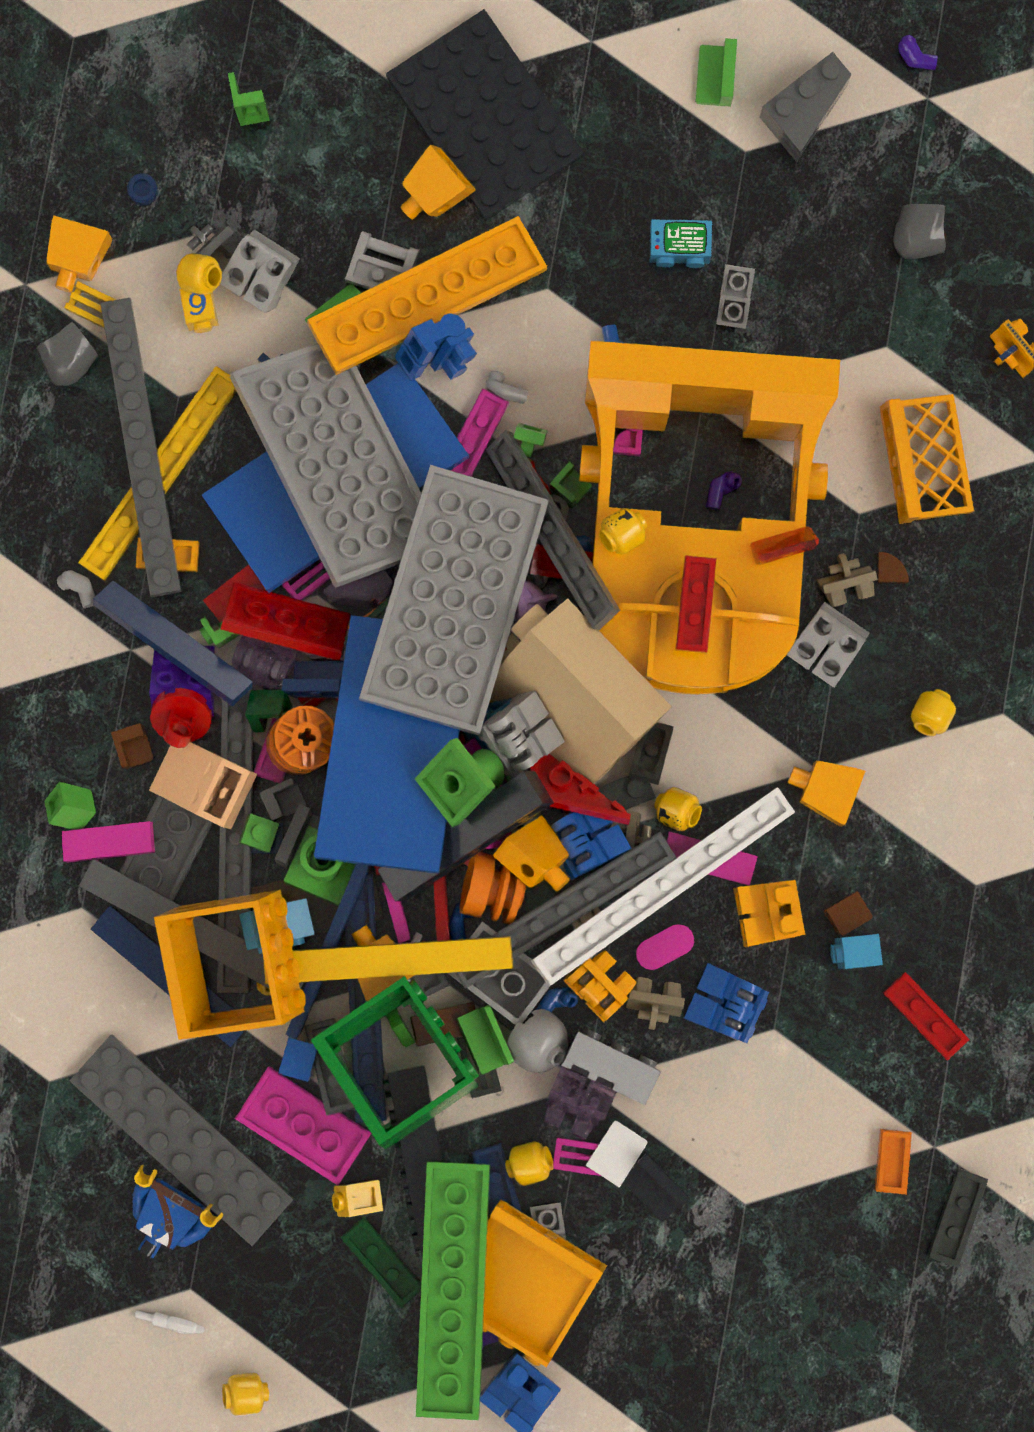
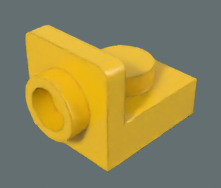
M379 1180L334 1186L332 1204L338 1217H352L383 1211Z

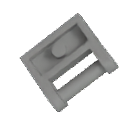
M362 231L345 281L369 290L413 268L417 262L419 250L412 247L406 249L372 238L370 233ZM367 249H371L404 260L405 262L403 267L365 255Z

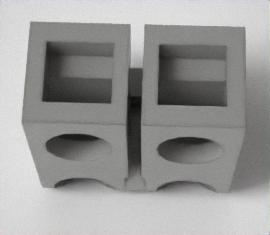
M253 230L237 246L222 273L220 284L238 296L245 294L244 300L267 313L277 307L281 298L279 296L300 258L258 231Z
M824 602L799 637H797L787 656L809 670L824 647L828 645V649L817 662L812 673L835 688L864 644L869 632Z

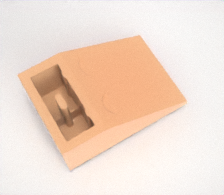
M189 742L185 748H176L170 745L149 790L223 828L232 829L257 773Z

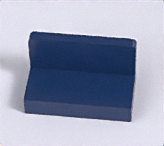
M296 661L293 679H283L282 691L293 698H338L344 661Z

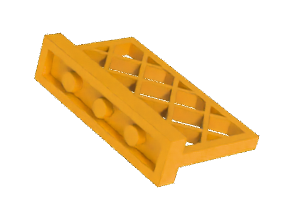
M954 394L900 400V398L891 399L882 404L879 408L899 524L910 523L914 520L974 512ZM946 403L948 416L944 422L930 412L935 404ZM922 405H929V406H928V408L926 409V408H924ZM905 407H914L923 414L915 425L905 418ZM926 417L939 426V429L932 438L919 429V426ZM943 430L952 436L953 445L949 451L935 441ZM914 433L928 443L920 455L910 447L909 440ZM931 446L945 456L937 468L923 458ZM948 459L958 468V475L954 480L940 471ZM919 463L932 472V475L925 484L915 476V469ZM936 476L949 485L942 497L929 488ZM953 489L962 495L964 507L955 508L946 501V498ZM924 493H927L938 502L932 511L922 512L920 498ZM941 505L946 508V509L939 510V508L941 507Z

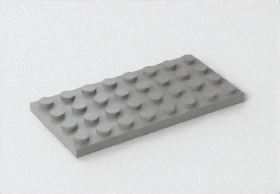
M317 343L232 372L230 379L334 587L342 586L400 564L421 492L357 367L354 366L336 375Z
M430 465L359 700L480 735L549 500Z

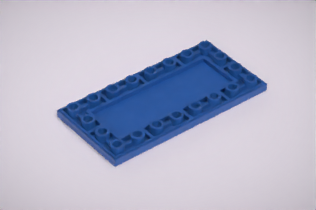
M399 363L366 384L420 491L424 487L430 465L451 471L470 458L415 379L411 381ZM267 451L202 494L268 593L320 559Z
M351 615L314 857L315 859L439 874L447 820L419 786L415 778L450 740L455 738L459 740L460 730L359 700L383 619Z

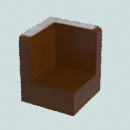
M141 723L111 732L122 768L129 769L154 760L145 726Z
M858 891L849 894L823 910L838 937L846 935L873 918Z

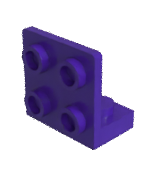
M204 646L215 654L214 646ZM154 650L149 691L151 706L160 693L165 691L166 695L175 692V688L194 690L204 696L207 700L206 704L212 710V716H214L213 692Z

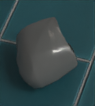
M909 204L902 206L893 238V243L899 256L905 259H917L944 253L947 240L946 232L944 231V205Z
M73 322L64 327L55 336L45 339L36 348L44 370L51 382L56 386H69L76 383L87 373L89 367L98 357L95 349Z

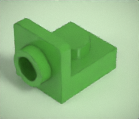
M206 617L200 620L204 627L199 631L208 645L214 642L220 649L240 636V634L221 630L222 621L218 624L219 629L215 631Z

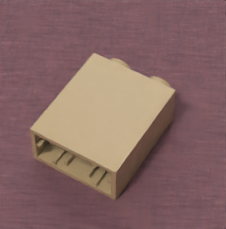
M566 599L549 615L539 604H536L511 628L514 634L508 637L507 651L503 654L490 698L493 702L513 698L520 693L536 691L549 713L544 719L551 718L565 741L549 754L560 762L562 760L565 761L574 772L580 773L593 784L615 766L672 707L599 630L591 627L587 618L569 599Z

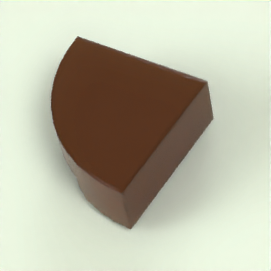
M885 552L877 553V583L907 584L909 582L907 570L898 558Z

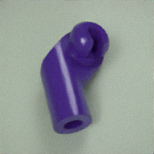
M729 471L714 478L710 483L706 508L720 510L723 495L741 486V476L738 473Z

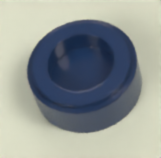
M141 173L134 175L129 180L127 192L134 203L149 205L157 198L158 186L150 175Z

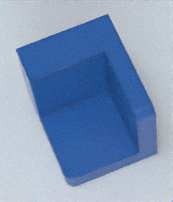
M288 1037L278 1074L309 1082L314 1070L313 1064L317 1053L315 1046L312 1043Z

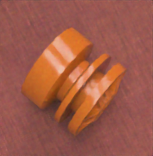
M298 706L287 711L274 722L266 737V751L271 762L280 771L290 775H306L317 770L329 760L334 722L323 710L313 706ZM304 732L306 733V738L311 739L305 746L303 745V740L298 739V736Z
M480 852L469 860L461 892L459 912L480 918L488 905L491 906L490 917L492 921L499 919L503 909V923L510 925L514 922L517 912L521 908L526 884L503 864H501L499 870L495 869V857L493 854Z

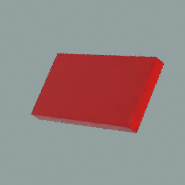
M233 582L220 629L340 661L351 614Z

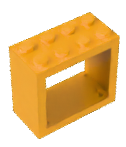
M281 890L178 906L154 917L178 1040L283 1025L305 1012L306 998L299 985L298 976L300 968L298 961L294 959L292 946L294 938L291 929L287 925L286 915L288 908L286 900L281 895ZM254 908L272 1004L211 1013L193 920L197 916Z

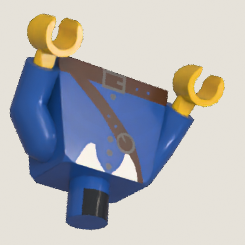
M141 1165L134 1177L136 1184L133 1192V1216L137 1220L136 1228L146 1234L138 1248L143 1254L154 1258L162 1244L172 1250L177 1245L187 1247L204 1238L210 1229L223 1217L222 1212L219 1216L212 1215L210 1208L213 1204H209L206 1207L162 1179H155L157 1170L154 1169L151 1175H146L143 1172L144 1165Z

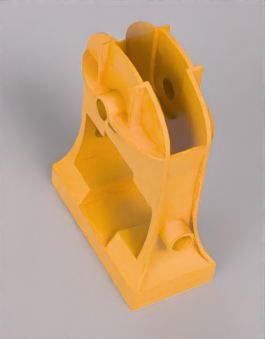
M602 341L590 342L585 405L595 426L598 446L582 445L579 482L598 483L592 564L620 609L599 631L653 688L680 694L725 693L729 690L748 685L768 674L792 648L799 627L807 499L825 500L828 484V464L813 463L812 461L822 425L838 398L841 360ZM670 410L741 415L743 416V438L794 441L790 520L742 518L737 531L665 526L661 525V511L630 509L634 513L639 512L647 523L645 541L640 546L623 555L617 554L615 551L609 552L599 536V531L602 530L601 524L605 518L623 509L609 507L615 428L665 431ZM685 555L717 558L707 654L675 650Z

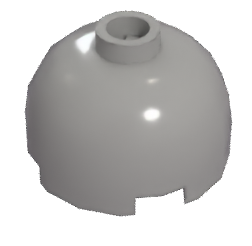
M539 1009L532 1011L531 1013L534 1016L529 1018L524 1024L520 1021L516 1024L507 1043L514 1063L533 1073L547 1072L559 1065L564 1060L569 1046V1035L560 1019L548 1010Z

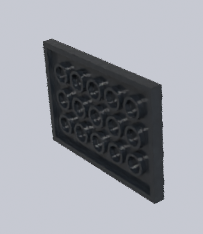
M485 9L386 73V78L433 146L440 147L476 189L468 197L485 221L584 157V152Z

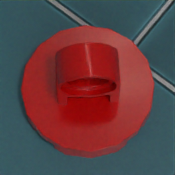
M175 688L173 693L165 695L164 691L156 697L152 704L150 720L152 727L169 745L176 748H185L189 742L202 738L207 733L211 724L212 710L207 706V700L201 694L190 689Z

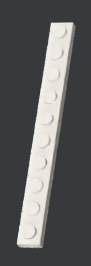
M775 788L542 952L531 962L547 985L551 986L791 816L795 811L779 788Z

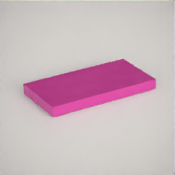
M268 1066L235 1119L328 1180L339 1185L372 1133L343 1113L326 1116L323 1100L286 1076L278 1074V1071Z

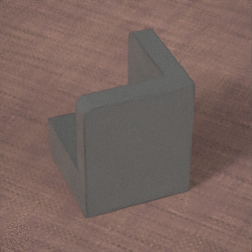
M290 778L259 793L273 822L295 813L299 804L307 807L294 778Z

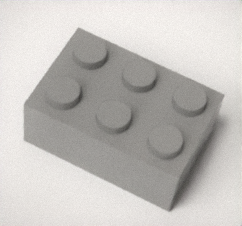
M482 922L469 939L489 938L497 932ZM522 953L513 959L512 969L495 970L469 986L468 989L516 1025L519 1021L521 1023L524 1022L550 986L547 985L533 965L532 959ZM455 972L448 973L461 983Z

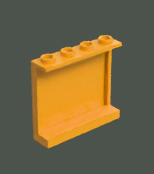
M501 1199L488 1220L483 1332L489 1331L493 1333L505 1347L510 1349L515 1347L525 1354L524 1357L532 1364L537 1366L542 1364L547 1368L607 1265Z

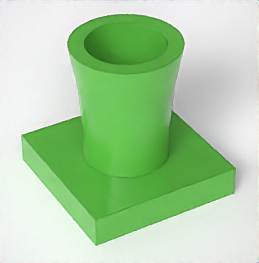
M458 738L450 740L417 775L415 780L449 824L455 827L496 786H501L504 780V767L500 758L494 752L480 749L470 755Z
M308 826L284 878V883L339 906L356 864L329 860L326 865H319L317 862L321 859H315L314 857L318 829Z

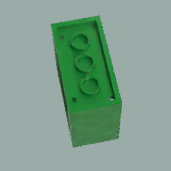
M405 976L311 1039V1042L375 1140L384 1149H388L479 1086L475 1081L479 1074L467 1057L461 1060L457 1054L462 1051L457 1041L450 1032L446 1034L442 1032L440 1028L445 1025L433 1006L426 1008L423 1002L428 998L415 980L409 982ZM401 1005L404 1008L410 1005L457 1076L452 1079L455 1084L454 1087L393 1127L390 1122L386 1125L383 1123L338 1052L342 1050V1045Z

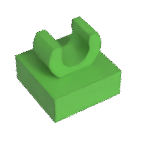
M518 423L514 439L522 440V450L527 457H531L535 444L544 445L548 430Z

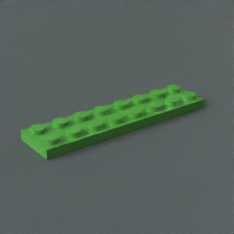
M427 1162L416 1417L479 1420L490 1164Z

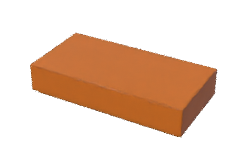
M880 1129L875 1179L876 1192L907 1194L912 1132Z

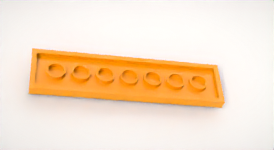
M517 216L308 319L307 324L334 373L338 375L404 342L411 328L430 319L436 324L445 314L459 315L545 272L547 265L521 219Z

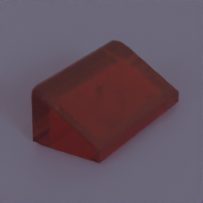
M806 526L752 542L750 547L755 564L759 566L813 550L818 546L819 539L812 529Z

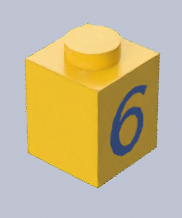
M179 289L185 323L189 331L194 330L195 333H205L211 331L213 326L219 325L213 292L208 295H200Z

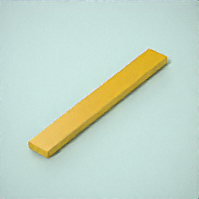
M217 366L212 370L157 449L165 494L237 392L230 379L231 375ZM132 486L78 562L104 581L139 532Z
M511 936L293 950L294 959L298 961L300 968L299 982L513 968ZM264 963L265 984H269Z

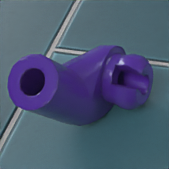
M911 35L901 38L898 45L899 53L909 67L929 70L936 69L937 55L923 54L916 43V39Z

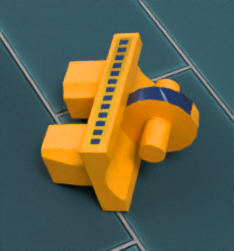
M1008 319L990 335V338L996 344L994 348L1000 354L994 362L999 366L1006 361L1012 370L1015 368L1021 377L1024 378L1034 369V343L1029 345L1023 338L1028 332V327L1022 319H1017L1013 322H1010Z

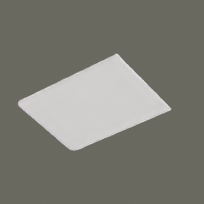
M614 1121L586 1166L620 1187L646 1147L647 1140L618 1121Z

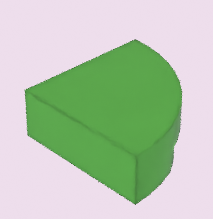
M395 1009L386 1015L392 1030L402 1045L407 1048L414 1044L415 1041L399 1011Z

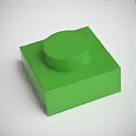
M248 814L239 843L270 853L279 823Z

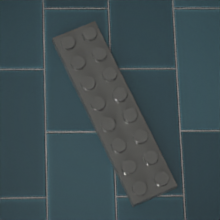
M113 1034L105 1040L71 1078L70 1082L203 1203L207 1206L213 1204L210 1208L218 1216L222 1212L223 1217L221 1219L251 1246L257 1242L295 1199Z

